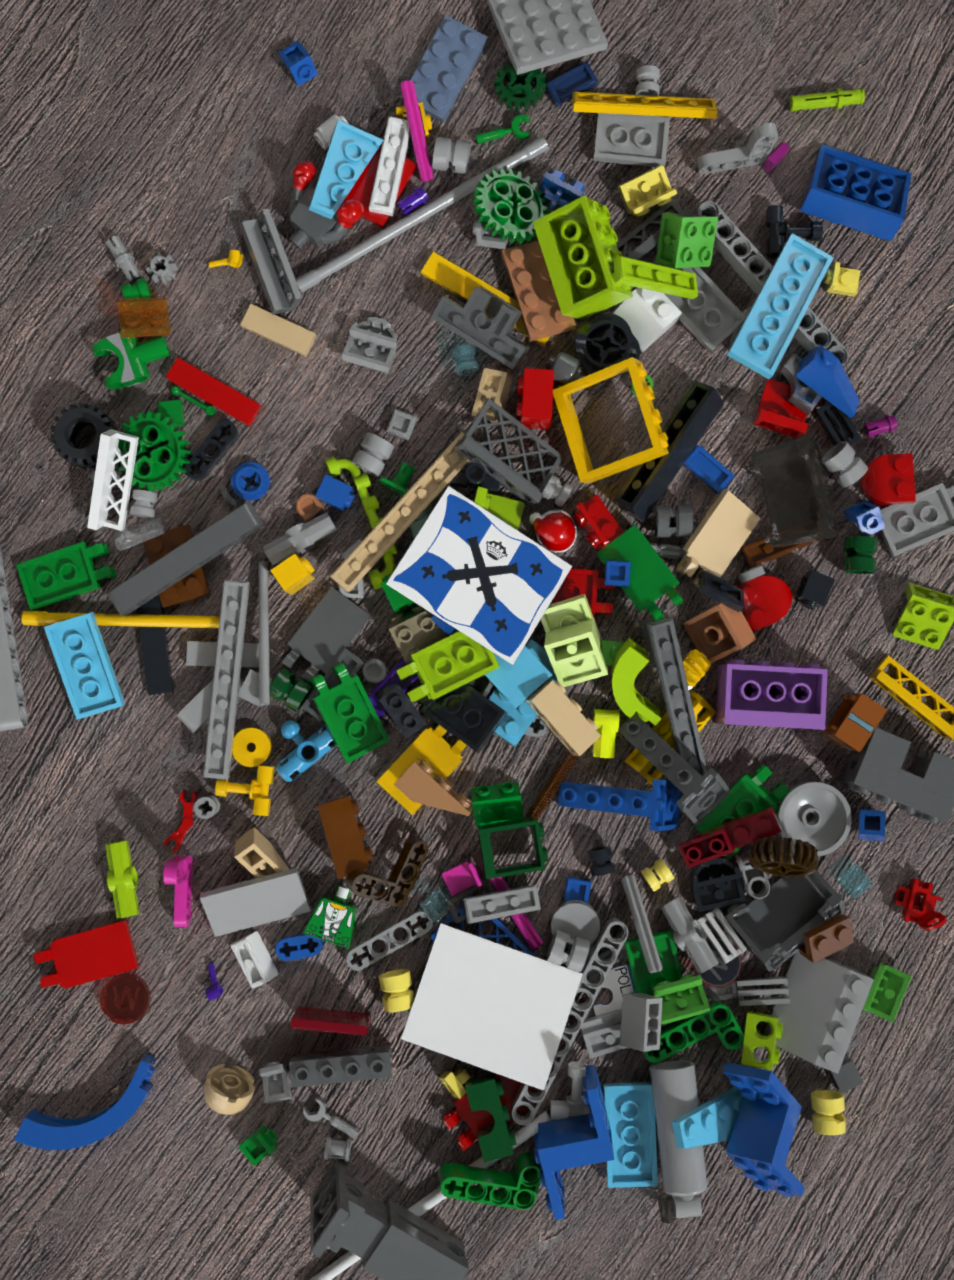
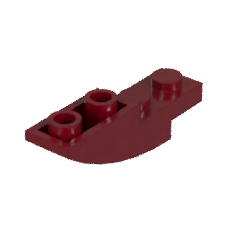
M773 807L753 814L747 813L715 826L678 844V847L687 867L691 868L732 853L736 848L750 844L758 838L762 839L763 837L781 833L782 827Z

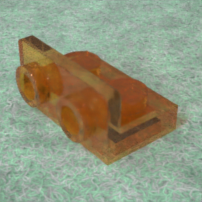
M167 298L117 300L121 338L171 335Z

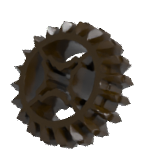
M774 836L771 838H758L751 842L748 856L749 865L759 872H764L767 875L772 874L793 878L795 876H809L815 873L819 860L818 850L809 842Z

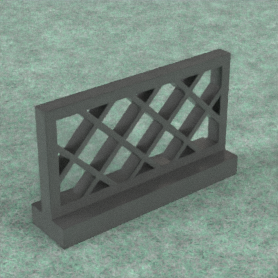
M490 398L486 399L462 439L458 440L454 446L456 451L472 463L483 465L489 476L528 505L540 502L543 497V490L564 457ZM488 408L496 412L497 422L487 424L485 413ZM505 424H511L515 427L516 437L506 438ZM498 426L501 439L490 441L488 427ZM483 428L485 442L478 443L471 437L475 429ZM529 438L533 441L534 452L525 453L523 439ZM517 440L520 454L509 455L507 442ZM502 443L504 457H496L493 454L491 444ZM542 453H548L555 458L551 466H543ZM536 455L538 469L528 470L526 456ZM520 457L523 471L516 472L513 470L510 459ZM539 471L541 482L536 487L531 483L529 473Z

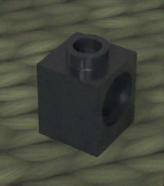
M810 570L806 572L795 599L802 601L801 605L808 609L815 610V607H823L835 579L815 570Z

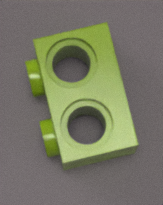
M752 1011L747 1013L741 1064L772 1070L774 1064H779L780 1049L776 1048L777 1038H782L783 1024L779 1023V1016ZM760 1021H766L770 1024V1034L764 1035L759 1032L758 1023ZM757 1047H763L767 1050L768 1058L766 1060H760L756 1057L755 1049Z

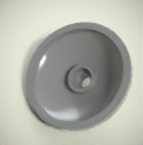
M806 782L791 789L781 801L777 814L778 821L782 827L780 835L784 838L800 839L803 842H809L818 850V856L827 855L839 848L846 840L852 823L851 810L846 798L836 788L822 782ZM811 812L812 818L811 820L807 821L806 815L807 813Z

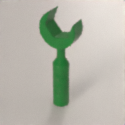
M523 114L518 115L513 119L511 128H497L475 134L477 144L503 138L508 133H512L517 139H526L529 137L530 132H521L519 125L522 122L530 123L531 118Z

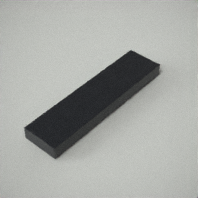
M155 596L137 608V614L164 615L160 597ZM139 627L148 695L174 692L166 627Z

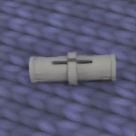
M113 236L111 238L114 243L108 239L106 245L116 259V266L122 269L128 282L133 285V283H136L135 279L143 278L133 262L134 257L131 253L127 252L120 237Z

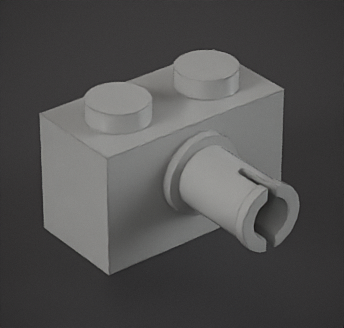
M643 993L623 994L620 1046L643 1052L660 1049L661 1027L667 1026V1024L662 1025L661 1023L663 998Z

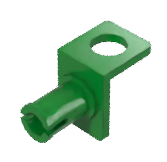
M402 462L393 480L381 477L380 483L382 486L404 496L408 491L405 486L413 472H415V468L411 465L407 466V463Z

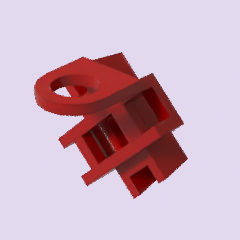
M911 879L909 888L897 885L893 903L904 906L901 918L905 922L917 923L925 931H931L944 925L947 922L946 916L935 911L937 900L942 901V898L931 894L933 883ZM902 891H904L902 901H900ZM921 896H923L921 906H919Z

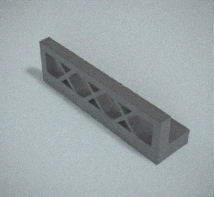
M672 199L618 242L617 248L620 250L623 247V251H620L623 257L644 261L658 248L663 212L671 208L675 214L686 217L693 216V213L688 207L681 210ZM649 225L659 226V230L651 237L645 236L646 227ZM629 241H641V245L634 251H626Z
M269 208L262 209L258 219L242 221L240 229L272 315L293 311L301 301L302 296Z

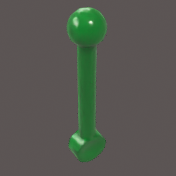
M178 386L171 387L173 395L185 398L205 410L209 416L215 415L216 410L213 406L204 405L180 391Z

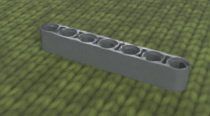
M246 503L108 593V597L119 614L125 616L261 528L264 522L252 504Z

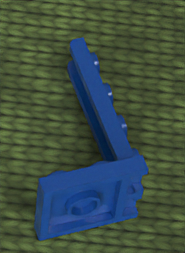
M653 779L652 791L561 781L562 784L559 786L558 806L650 817L649 830L653 831L679 828L680 808L675 803L681 798V791L668 779Z

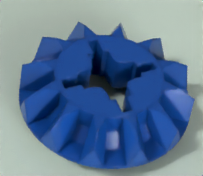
M254 462L241 464L235 469L231 477L233 491L238 497L247 501L261 499L262 496L268 493L271 483L266 469ZM243 476L250 479L256 476L255 481L259 487L250 486L247 488L248 484L243 479Z

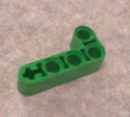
M714 999L708 1002L710 1012L670 1022L667 1026L661 1027L660 1049L655 1052L645 1051L643 1054L648 1061L658 1063L715 1032L726 1048L736 1050L742 1046L744 1036L727 1005L721 1000ZM718 1008H723V1016L714 1018V1011ZM702 1020L701 1028L697 1030L691 1029L694 1021ZM736 1031V1035L732 1040H725L727 1032ZM673 1032L681 1033V1037L677 1041L669 1040ZM662 1038L665 1040L667 1044L666 1047H664L661 1041Z
M525 1152L518 1156L513 1173L446 1163L440 1167L438 1179L441 1192L445 1197L526 1210L531 1208L536 1201L541 1183V1169L539 1164L536 1163L535 1155Z

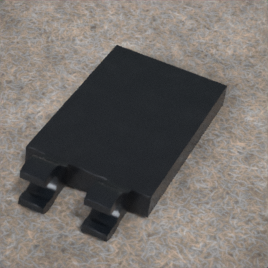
M468 684L435 700L429 699L428 696L418 700L424 704L419 711L477 753L481 752L508 714Z

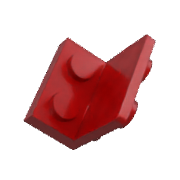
M768 379L753 425L799 439L807 431L808 424L805 423L807 414L788 401L791 396L790 385Z
M598 494L583 504L581 502L576 504L573 510L575 515L572 517L580 529L584 527L588 533L586 538L593 548L597 547L601 551L624 533Z

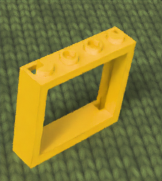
M633 357L553 390V396L581 483L590 484L669 454L667 449L668 437L665 432L662 433L659 424L662 423V418L652 402L655 399L651 386H647L645 380L647 371L644 369L642 362ZM629 370L653 447L593 469L570 394Z

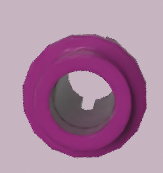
M889 414L884 415V418L864 423V429L874 428L865 431L867 438L885 432L893 433L898 427L895 416H890Z

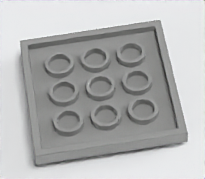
M486 0L517 75L607 49L608 41L590 0Z

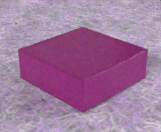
M782 142L767 157L762 169L769 174L785 158L790 147L785 142Z

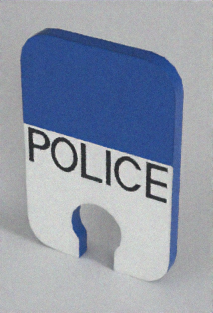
M629 963L611 968L601 988L610 989L613 997L607 1004L597 1003L593 1005L596 1016L622 1009L623 994L635 993ZM599 972L588 977V980H596L599 976Z

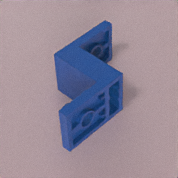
M726 1062L723 1073L731 1080L730 1083L739 1089L743 1096L726 1154L734 1161L733 1164L741 1168L744 1176L754 1182L756 1188L763 1191H769V1189L777 1190L779 1194L786 1197H792V1195L802 1197L805 1187L785 1166L802 1106L772 1071Z
M595 1064L586 1066V1076L582 1077L583 1097L585 1104L589 1107V1113L538 1123V1134H534L536 1144L534 1148L535 1160L537 1164H541L542 1187L547 1188L548 1210H553L555 1220L565 1219V1189L560 1170L614 1160L612 1131Z

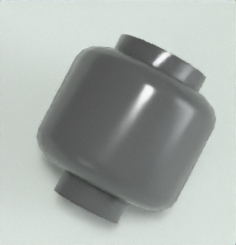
M562 351L556 357L551 355L545 369L554 370V383L564 386L578 380L583 367L580 366V359Z

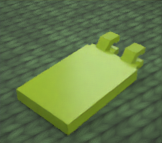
M459 631L412 654L411 664L397 670V673L401 680H405L417 673L422 686L407 693L411 702H415L426 696L429 699L435 700L500 668V665L492 651Z

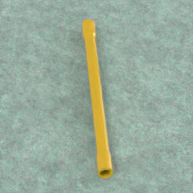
M23 611L21 619L23 625L46 626L87 613ZM94 613L98 626L219 629L220 615L127 614L121 616L120 614Z

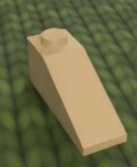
M255 827L235 841L234 857L256 878L289 870L273 845Z

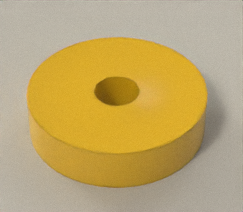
M259 728L243 729L233 739L232 754L236 761L243 766L255 767L261 765L271 755V739L265 731ZM251 742L256 745L254 752L248 749V745Z

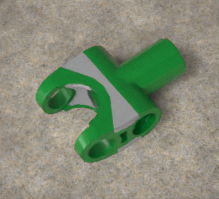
M125 330L110 335L92 346L95 356L108 355L119 358L117 370L103 381L106 389H121L150 379V374L146 364L171 356L163 335L138 343L135 331Z

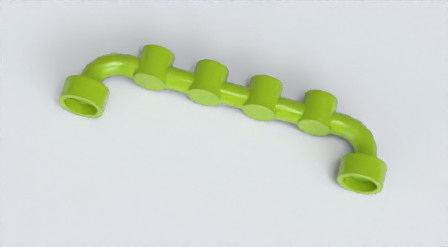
M334 456L325 459L331 477L340 475V469H348L350 471L363 508L369 519L371 529L373 530L383 518L379 519L375 511L380 509L376 496H370L367 490L371 486L367 473L361 474L358 466L352 464L351 460H336ZM394 544L382 556L386 565L384 571L379 573L378 569H374L368 572L374 590L382 588L381 583L385 581L384 577L393 574L395 570L393 555L397 554Z

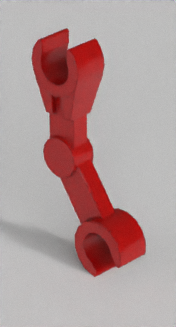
M182 791L180 794V801L184 805L182 824L177 831L164 841V847L169 844L170 840L176 842V848L173 849L172 853L181 848L185 834L194 825L193 804L198 798L196 791L192 792V800L190 802L185 799L186 791Z

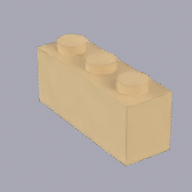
M547 680L525 701L572 755L581 756L601 737L596 731L598 727L590 718L586 719L582 715L580 705L573 699L569 700L564 694L566 692L565 688L558 681Z

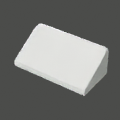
M257 931L230 944L252 989L278 976V970Z

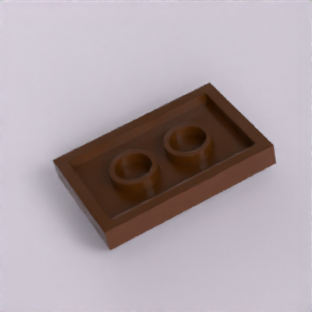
M186 524L142 538L149 564L152 565L193 538L191 526ZM203 566L159 594L163 608L211 594Z

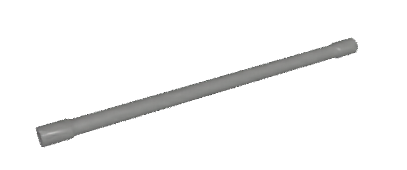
M543 136L539 137L513 155L317 269H313L296 279L301 293L320 283L324 278L474 192L480 179L482 180L485 174L490 175L492 170L498 173L500 168H503L506 173L510 168L513 169L547 151L549 147Z

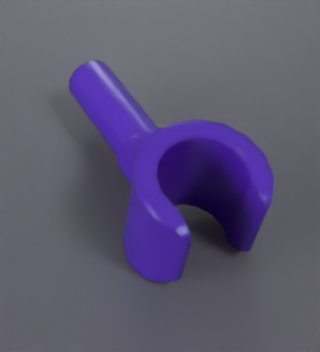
M214 963L208 964L212 986L205 989L206 996L210 1001L223 994V988L216 978Z

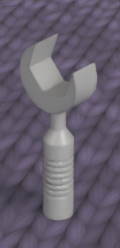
M316 1096L315 1098L320 1105L319 1111L309 1112L304 1106L303 1114L308 1120L318 1121L324 1117L329 1120L333 1127L349 1137L355 1139L358 1129L339 1117L331 1116L325 1112L326 1103L321 1097Z

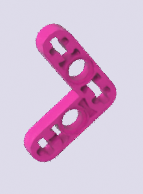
M178 855L166 861L164 866V883L175 884V927H189L193 872L191 855Z

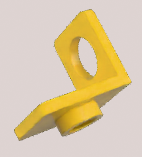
M423 102L418 103L426 143L428 144L430 143L428 130H432L430 114L425 115ZM405 106L396 107L397 118L408 120L407 114H402L406 112Z

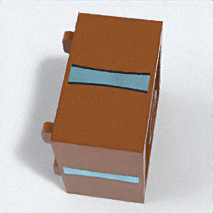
M862 693L842 695L841 699L843 701L829 723L825 725L822 735L844 750L860 752L887 712V709Z

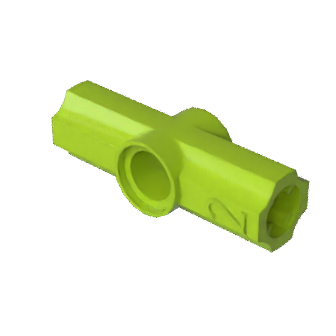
M126 840L106 844L109 865L107 884L110 892H113L116 917L125 918L138 915L140 913L136 893L138 875L136 868L132 866L129 842Z

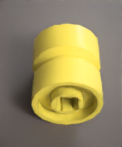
M398 969L380 974L381 991L385 992L382 997L384 1011L391 1013L412 1008L415 995L414 991L409 989L412 985L410 970Z
M834 1090L813 1091L811 1093V1108L816 1111L812 1114L813 1131L823 1135H840L845 1133L846 1120L845 1115L841 1113L845 1110L844 1094Z

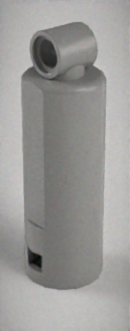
M680 1060L654 1063L650 1065V1076L652 1080V1096L655 1107L663 1189L665 1193L672 1195L675 1218L702 1216L699 1194L707 1190L703 1145L685 1149L678 1148L671 1122L698 1107L695 1065L693 1062Z

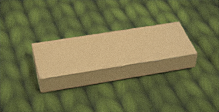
M250 304L240 324L242 328L307 357L317 336L316 333L277 315H272V313L253 304Z

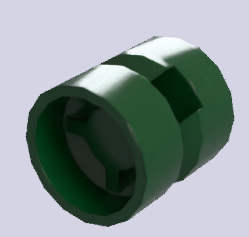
M868 536L845 537L844 552L847 553V556L843 558V572L850 574L876 573V559L873 557V554L877 552V538Z
M283 668L270 686V697L278 702L284 700L286 707L298 712L309 697L313 685L303 679L296 680L295 674Z

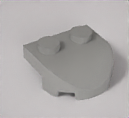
M368 317L367 321L359 324L355 322L350 328V336L342 353V360L389 373L396 354L397 333L395 334L391 329L389 322L381 318Z

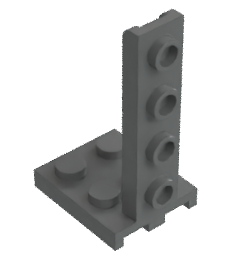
M636 713L618 729L644 757L684 794L675 804L696 826L732 792L712 767L703 776L700 775Z

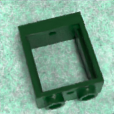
M535 816L477 826L483 871L486 879L546 870L544 862H548V853L546 847H542L541 838L545 837L544 826L542 822H538ZM530 826L535 860L494 866L490 833Z

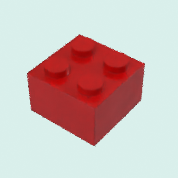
M524 368V375L519 376L517 397H522V401L517 400L516 419L528 429L549 430L552 420L554 370Z

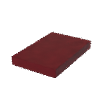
M298 1006L291 1018L290 1027L293 1029L365 1036L370 1025L371 1014Z

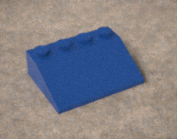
M821 144L800 211L810 216L828 220L834 224L852 228L855 231L873 235L879 239L892 241L905 218L912 173Z

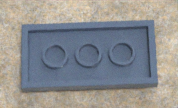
M447 15L442 20L411 78L414 82L418 103L423 102L425 114H430L431 117L442 123L446 120L488 41V36Z

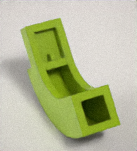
M628 638L618 650L613 661L611 671L613 694L618 706L629 718L637 711V715L643 721H650L656 726L662 719L661 709L641 695L634 686L638 673L649 662V655L645 649Z

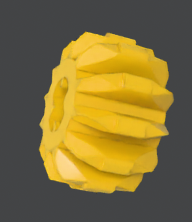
M696 649L689 651L682 659L689 690L700 681L711 666L707 656Z

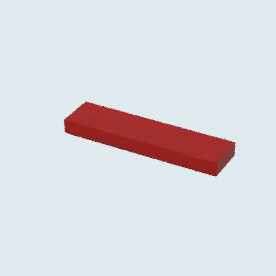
M178 357L165 377L168 381L249 427L262 407L257 402Z

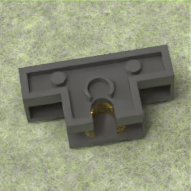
M482 286L480 288L475 287L466 305L451 295H443L431 316L437 322L511 369L519 367L530 348V345L511 334L522 311Z

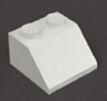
M636 288L632 292L633 297L625 300L613 314L622 317L628 323L633 335L639 342L640 351L643 353L678 321L682 312L664 293Z

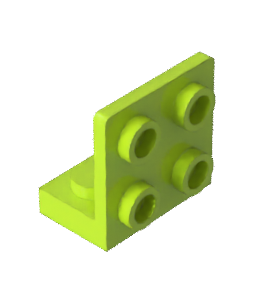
M478 487L474 503L518 531L525 505L524 502L489 494L488 489Z
M908 582L905 588L908 601L892 632L893 636L939 650L954 622V596Z

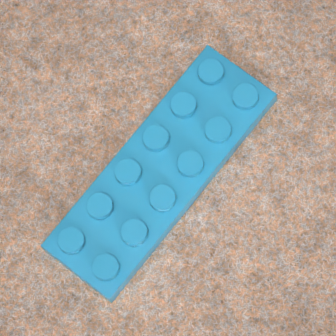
M792 233L782 248L727 356L770 379L774 375L834 257Z

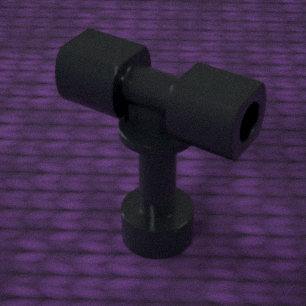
M768 206L766 210V227L770 228V236L767 240L768 258H778L784 247V242L787 241L792 233L796 236H809V241H821L823 236L822 221H811L809 226L789 227V222H783V206Z
M480 463L470 464L466 471L460 470L451 480V486L468 488L469 486L473 489L482 487L488 489V492H499L500 483L486 474L484 466Z

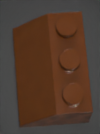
M350 794L318 805L338 879L347 877L354 870L370 868L374 857L371 847H366L364 837L367 836L364 822L359 823L357 813H360V807L357 798L353 799Z

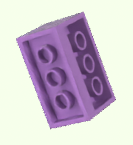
M725 660V664L718 665L715 723L825 730L828 669H820V664H798V668H795V663L791 662L774 663V666H770V661H755L745 665V660ZM744 687L748 688V694L744 693ZM769 689H772V695H771V696H770V694H769Z

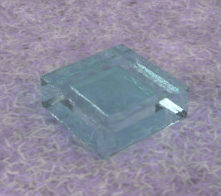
M857 864L837 879L854 900L874 885Z
M440 888L435 889L419 904L434 923L439 922L455 907Z

